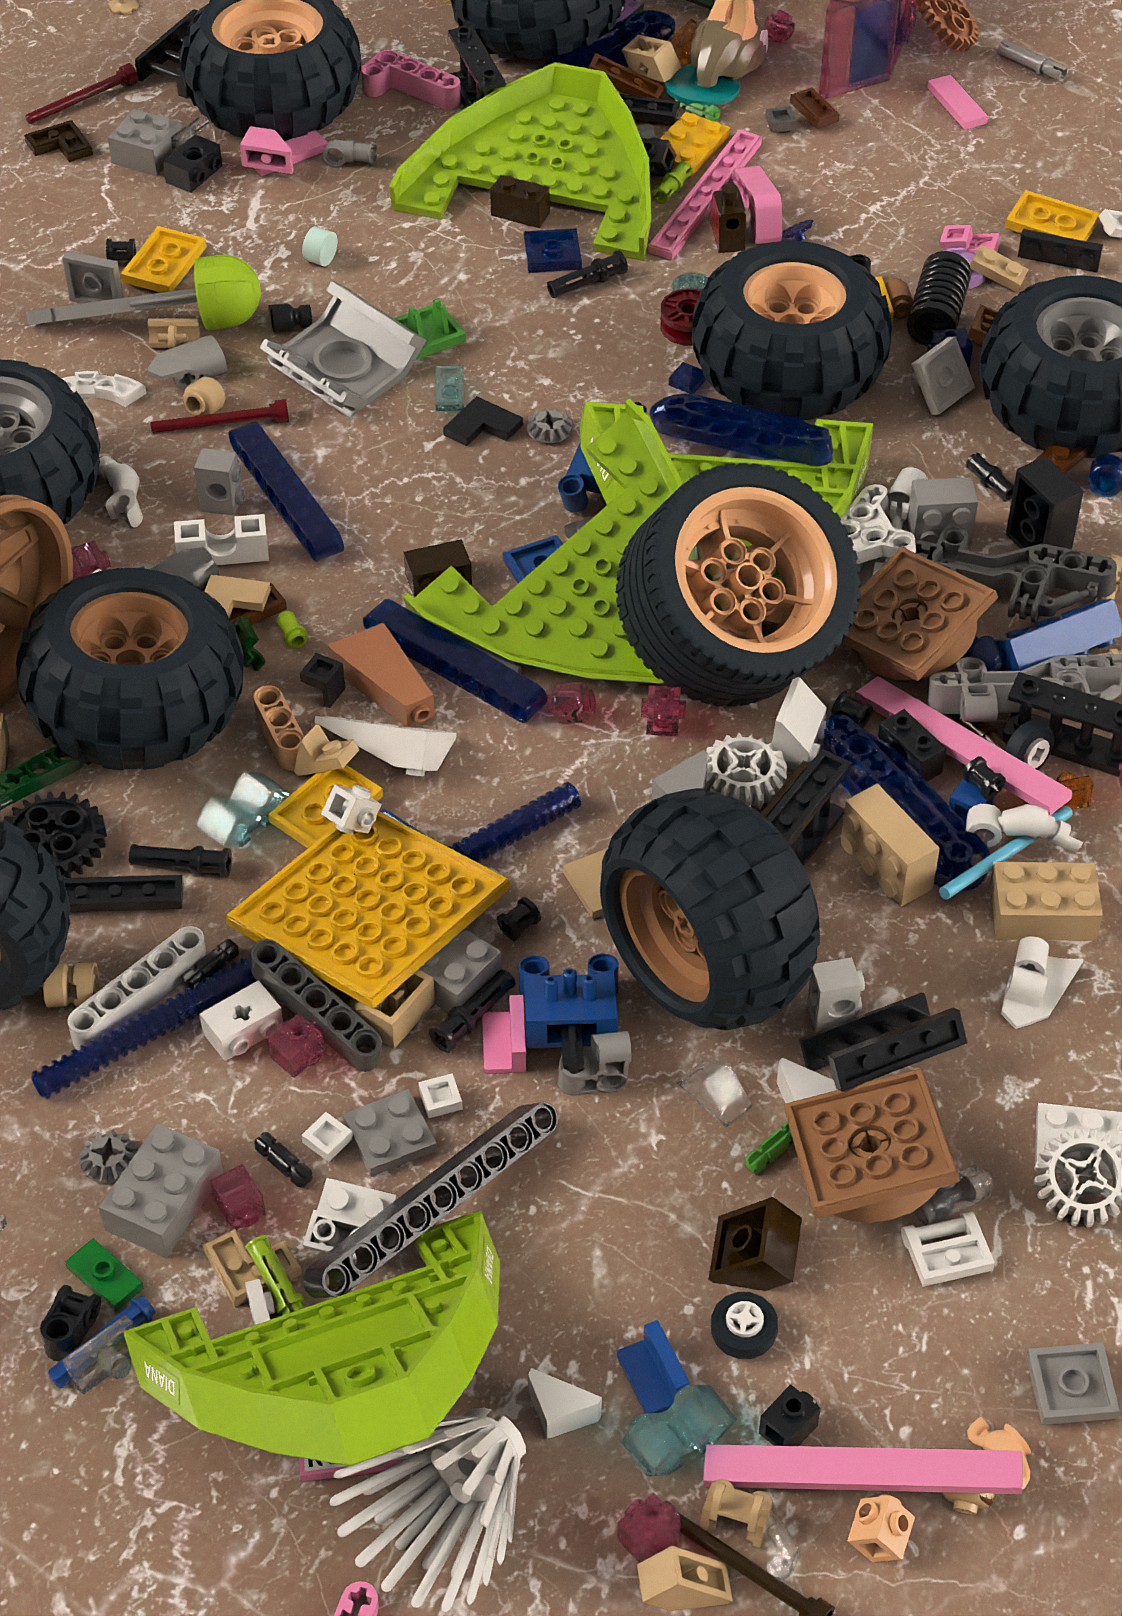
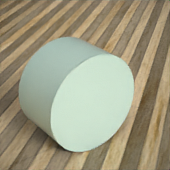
M317 226L312 227L306 234L303 242V258L306 261L327 266L333 260L337 250L338 239L336 233Z

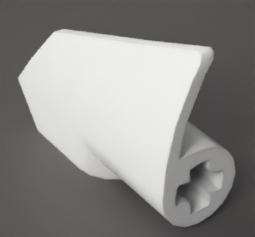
M1033 936L1021 939L1015 966L1011 970L1001 1010L1003 1017L1014 1029L1048 1018L1084 960L1048 956L1049 945L1043 939Z

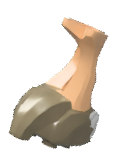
M716 0L708 18L704 19L698 26L691 42L689 54L692 67L697 69L698 86L713 87L716 85L719 76H725L729 80H738L757 69L766 59L768 31L765 29L766 26L763 25V22L754 16L755 4L753 0Z

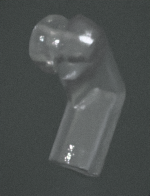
M777 1521L766 1530L776 1548L772 1559H768L767 1570L779 1580H784L794 1573L800 1557V1549L784 1522Z

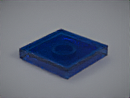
M577 228L523 232L528 273L582 269Z

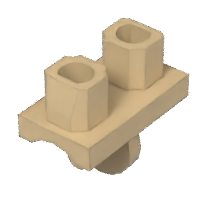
M148 319L147 321L150 348L172 349L200 338L199 319Z

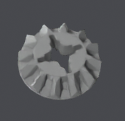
M545 408L543 412L535 410L534 415L528 417L527 431L533 439L539 442H560L566 439L573 429L572 419L568 417V413H560L558 408L553 411ZM546 422H551L553 429H550Z
M113 1129L109 1134L102 1135L97 1132L94 1139L91 1141L85 1140L84 1148L79 1152L82 1171L87 1177L97 1182L110 1183L117 1181L137 1153L135 1142H132L126 1133L120 1135ZM109 1147H112L114 1155L110 1156L105 1165L102 1155L107 1152Z

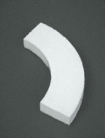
M98 371L75 372V376L61 378L66 381L73 392L77 391L82 398L106 399L124 407H127L146 394L145 385L119 374H115L113 377L99 375Z

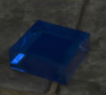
M682 362L669 377L668 385L693 395L706 381L702 369Z

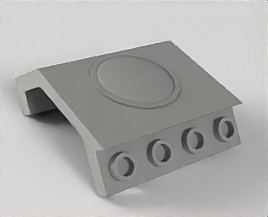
M331 281L326 291L331 293L333 297L322 316L316 322L285 344H279L265 338L260 349L269 354L267 359L270 365L351 418L407 376L427 340L347 287Z

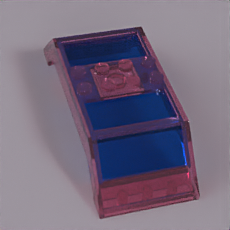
M914 0L830 1L826 10L819 95L822 98L827 99L890 80L903 45L909 42L911 29H914L916 24V8L918 6L913 2Z

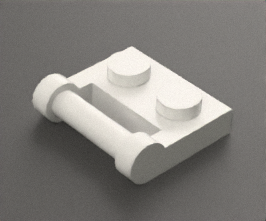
M973 1211L961 1213L960 1218L917 1228L914 1225L901 1228L903 1243L909 1250L923 1287L993 1271L995 1262ZM961 1232H964L965 1236L956 1237L926 1245H922L921 1243L922 1241H927Z

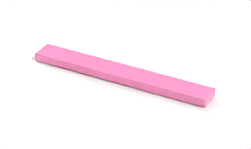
M742 130L736 132L649 243V254L671 261L674 259L711 211L713 192L720 191L723 185L732 183L733 169L743 168L761 146V136Z
M879 676L856 691V700L863 704L868 703L872 705L874 711L886 718L905 709L946 747V754L964 765H967L976 757L982 756L987 761V766L995 773H1001L1006 778L1004 789L1031 805L1048 810V815H1052L1072 799V790Z
M706 1444L703 1482L705 1487H710L712 1482L723 1479L729 1481L737 1488L1022 1494L1023 1456L1022 1451Z

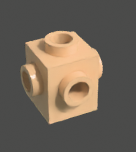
M882 1494L879 1497L863 1498L860 1500L847 1541L871 1562L902 1560L915 1517L902 1506L900 1500L891 1495Z

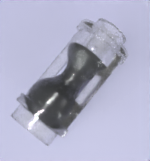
M975 1164L959 1172L960 1182L955 1183L949 1189H946V1187L952 1184L939 1187L926 1203L915 1210L918 1219L925 1225L939 1223L965 1208L990 1198L993 1180L989 1172ZM959 1200H964L963 1202H961V1203H959V1204H957V1205L954 1206V1204H955L957 1201H959Z

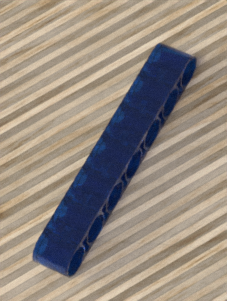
M255 421L229 431V440L234 452H236L239 459L315 562L343 552L344 544L339 531L260 424Z
M384 599L363 618L365 629L384 623L407 657L521 723L528 722L548 702L545 690L537 683L393 600Z

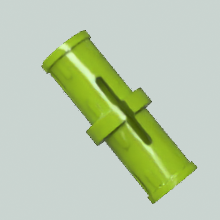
M681 161L671 173L668 172L663 177V182L653 191V196H656L654 199L664 204L675 191L679 192L683 187L684 181L693 173V169H689L691 165L686 161Z

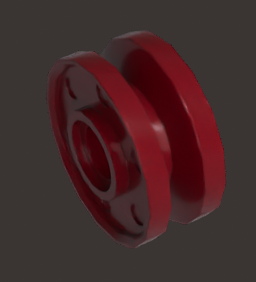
M683 288L675 290L664 297L661 302L660 330L665 338L676 344L693 346V312L702 290Z

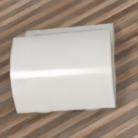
M326 1178L318 1208L313 1210L303 1246L328 1253L397 1200V1195ZM381 1232V1234H380L381 1244L383 1243V1235H382V1232ZM354 1253L353 1260H356L357 1257Z

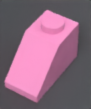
M250 126L240 143L242 166L292 174V150L281 136L272 129Z

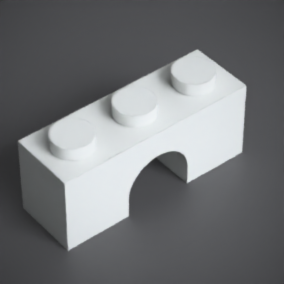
M265 514L235 516V528L225 535L210 533L205 527L204 519L174 522L176 553L186 549L204 547L216 565L269 561Z

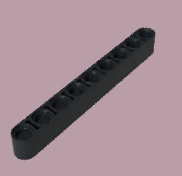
M547 1102L521 1105L309 1266L303 1276L305 1291L314 1298L338 1297L348 1293L550 1135L558 1124L556 1109ZM433 1193H435V1196H436V1201H435V1203H434V1200H433ZM407 1213H409L410 1216L409 1223L407 1221ZM381 1232H382V1235H383V1243H382V1244H381V1241H380V1234H381ZM354 1253H355V1255H356V1257H357V1258H356V1265H354V1263H353V1255H354ZM326 1274H328V1276H329V1285H328V1287L326 1286V1283H325Z

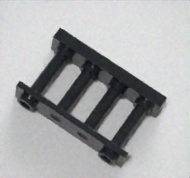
M193 9L135 58L138 81H144L154 72L175 80L178 95L186 99L189 97L183 82L182 70L178 71L162 64L167 60L181 64L180 53L177 51L182 48L188 25L198 10Z
M472 25L448 30V36L460 54V71L450 74L460 79L461 103L464 108L490 94L496 88L506 86L503 76Z
M1018 672L1008 695V700L1020 704L1019 712H1011L1002 738L1009 741L1013 733L1022 724L1031 720H1037L1053 731L1054 745L1050 755L1122 778V704ZM1032 708L1050 713V719L1032 714ZM1063 718L1081 723V729L1063 724ZM1094 728L1112 733V739L1094 734Z
M823 748L766 818L786 839L802 866L806 864L842 818L845 810L832 803L831 797L835 789L850 772L851 762Z
M922 992L799 1039L806 1068L815 1071L830 1065L835 1087L841 1092L968 1043L960 1010L953 1007L930 1016L926 996Z

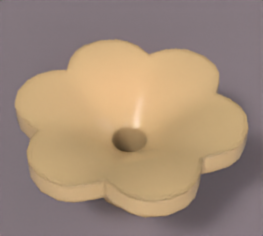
M111 0L108 3L113 14L129 15L132 11L139 9L137 0Z

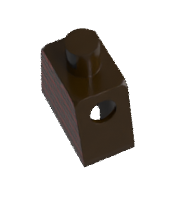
M732 183L723 185L722 190L715 191L712 194L710 224L718 253L745 250L746 210L740 190H738L737 185ZM731 222V229L726 227V223Z

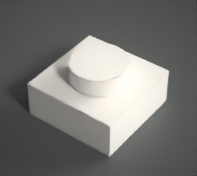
M1104 209L1098 216L1104 226V231L1111 237L1122 238V212Z
M453 1074L418 1082L419 1092L428 1119L463 1110L462 1100Z
M327 1112L301 1135L302 1143L328 1162L353 1139L352 1130Z

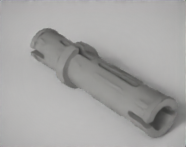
M1007 40L1001 41V44L1005 45V47L998 46V55L1029 67L1040 76L1045 74L1059 82L1065 80L1061 75L1067 77L1068 67L1052 61L1047 55H1038Z

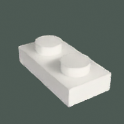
M260 1279L245 1282L254 1325L270 1320L269 1315L275 1313L271 1292L263 1293Z

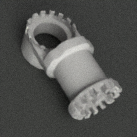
M353 139L349 141L330 140L325 146L323 159L332 167H340L345 162L353 163L354 161L369 162L370 165H375V157L377 155L374 154L377 153V143L373 141L370 144L358 143ZM337 150L342 154V157H333L329 151Z

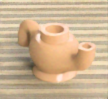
M979 1417L969 1426L967 1430L968 1439L984 1450L1022 1451L1023 1490L1030 1479V1469L1025 1455H1031L1029 1445L1020 1433L1009 1424H1004L1003 1430L988 1432L990 1429L988 1423L982 1417Z

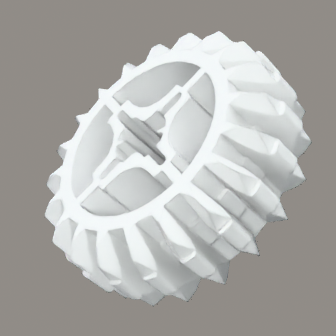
M738 733L736 738H731L726 734L724 741L715 740L713 747H707L706 792L714 791L726 797L732 796L750 807L755 806L761 810L763 804H769L786 783L787 765L786 761L783 760L782 751H774L772 743L766 744L765 737L757 740L754 739L753 734L749 737H742ZM722 768H724L725 770H727V771H726L725 773H723V774H722L721 771H720ZM764 770L767 774L763 776L760 772Z
M1076 1128L1074 1139L1067 1131L1061 1133V1142L1051 1138L1048 1142L1051 1150L1043 1148L1039 1156L1044 1161L1036 1162L1034 1167L1037 1172L1042 1173V1175L1034 1178V1184L1046 1186L1038 1192V1198L1045 1199L1050 1197L1051 1200L1045 1208L1047 1211H1051L1057 1206L1060 1209L1057 1215L1058 1220L1062 1221L1066 1214L1072 1215L1070 1221L1072 1226H1077L1080 1217H1083L1086 1227H1092L1094 1216L1103 1225L1108 1221L1107 1213L1117 1217L1120 1214L1117 1205L1122 1206V1157L1118 1158L1117 1156L1122 1146L1121 1144H1116L1111 1149L1108 1146L1111 1137L1107 1134L1101 1141L1096 1140L1097 1130L1091 1129L1088 1138H1084L1081 1128ZM1075 1151L1092 1153L1085 1161H1076L1072 1158L1066 1160L1062 1157ZM1101 1159L1111 1172L1112 1186L1107 1184L1108 1180L1099 1172L1098 1166ZM1089 1165H1092L1088 1173L1090 1175L1089 1179L1077 1191L1078 1177L1083 1171H1086ZM1055 1168L1061 1171L1060 1175L1069 1183L1070 1189L1067 1196L1060 1190L1056 1182ZM1089 1193L1096 1197L1101 1195L1106 1198L1096 1204L1076 1202L1081 1195Z

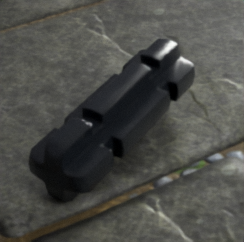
M226 939L217 946L219 950L213 949L194 965V970L190 968L181 975L183 986L191 992L199 988L203 984L202 980L207 981L227 965L225 963L226 960L230 962L239 955L236 943L231 939Z
M263 1132L254 1141L255 1150L264 1157L268 1156L267 1160L286 1177L291 1176L290 1181L297 1187L303 1188L312 1180V1170L304 1163H298L299 1159L281 1143H275L277 1139L270 1133Z

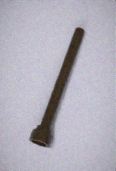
M671 1508L665 1513V1523L799 1612V1616L833 1615L835 1607L821 1597L817 1600L812 1596L807 1599L675 1509Z

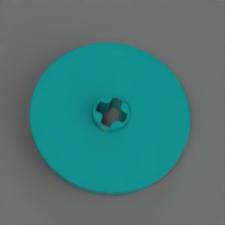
M692 65L681 67L670 80L665 82V90L671 97L686 104L699 103L703 106H711V104L716 106L728 103L739 95L740 81L739 79L729 80L725 76H719L716 85L713 87L698 86L697 69H694Z

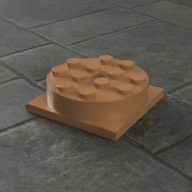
M901 547L859 589L860 600L857 602V613L854 615V622L849 627L846 637L842 639V643L855 649L861 662L869 670L882 677L893 680L919 681L921 678L948 670L968 651L977 632V619L998 599L997 592Z
M923 1068L866 1082L842 1092L835 1090L783 1104L815 1219L833 1214L846 1220L868 1224L891 1220L914 1212L926 1203L939 1187L960 1182L959 1173Z

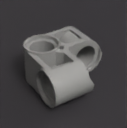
M624 1031L591 1035V1049H583L584 1068L577 1070L576 1074H571L570 1070L564 1069L563 1057L561 1056L558 1086L565 1094L576 1096L587 1093L616 1092L627 1084L629 1063H631L632 1057L629 1033Z

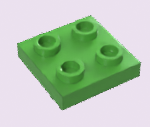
M440 298L434 299L433 305L419 310L411 307L407 314L394 318L427 340L416 360L466 342V333L446 310L445 304H441Z

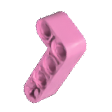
M381 51L361 67L363 93L367 96H380L392 87L445 110L457 109L461 105L460 79L396 51Z
M760 166L733 169L732 182L740 190L743 204L750 213V229L753 244L781 241L782 203L778 190Z

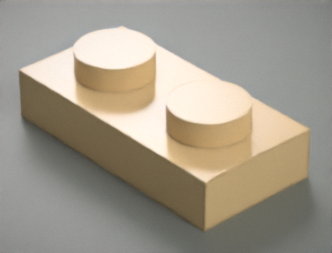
M982 244L970 263V267L974 271L1016 293L1029 270L1018 262L1012 261Z

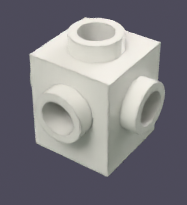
M335 784L321 814L336 823L335 827L342 832L353 835L354 831L368 834L382 804L371 798L372 792L362 786L354 784L353 788H348Z

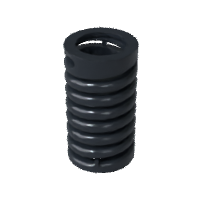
M939 251L931 254L923 264L906 325L910 336L920 344L935 347L947 337H954L956 334L972 274L969 263L961 255L950 251Z

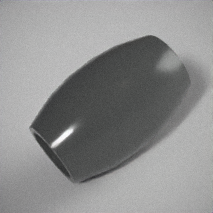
M204 547L180 551L163 559L151 568L152 570L182 577L192 582L194 586L199 587L201 591H205L210 575H219L213 558Z

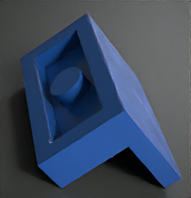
M656 1320L644 1325L643 1340L619 1349L617 1351V1358L645 1415L650 1417L688 1402L690 1382L659 1321Z

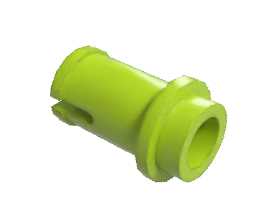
M291 611L279 614L276 621L284 634L283 638L286 645L292 648L304 646L308 634L306 629L299 625L295 614Z

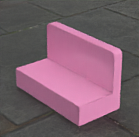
M509 995L510 1011L485 1012L482 1015L484 1072L487 1074L526 1072L523 995Z

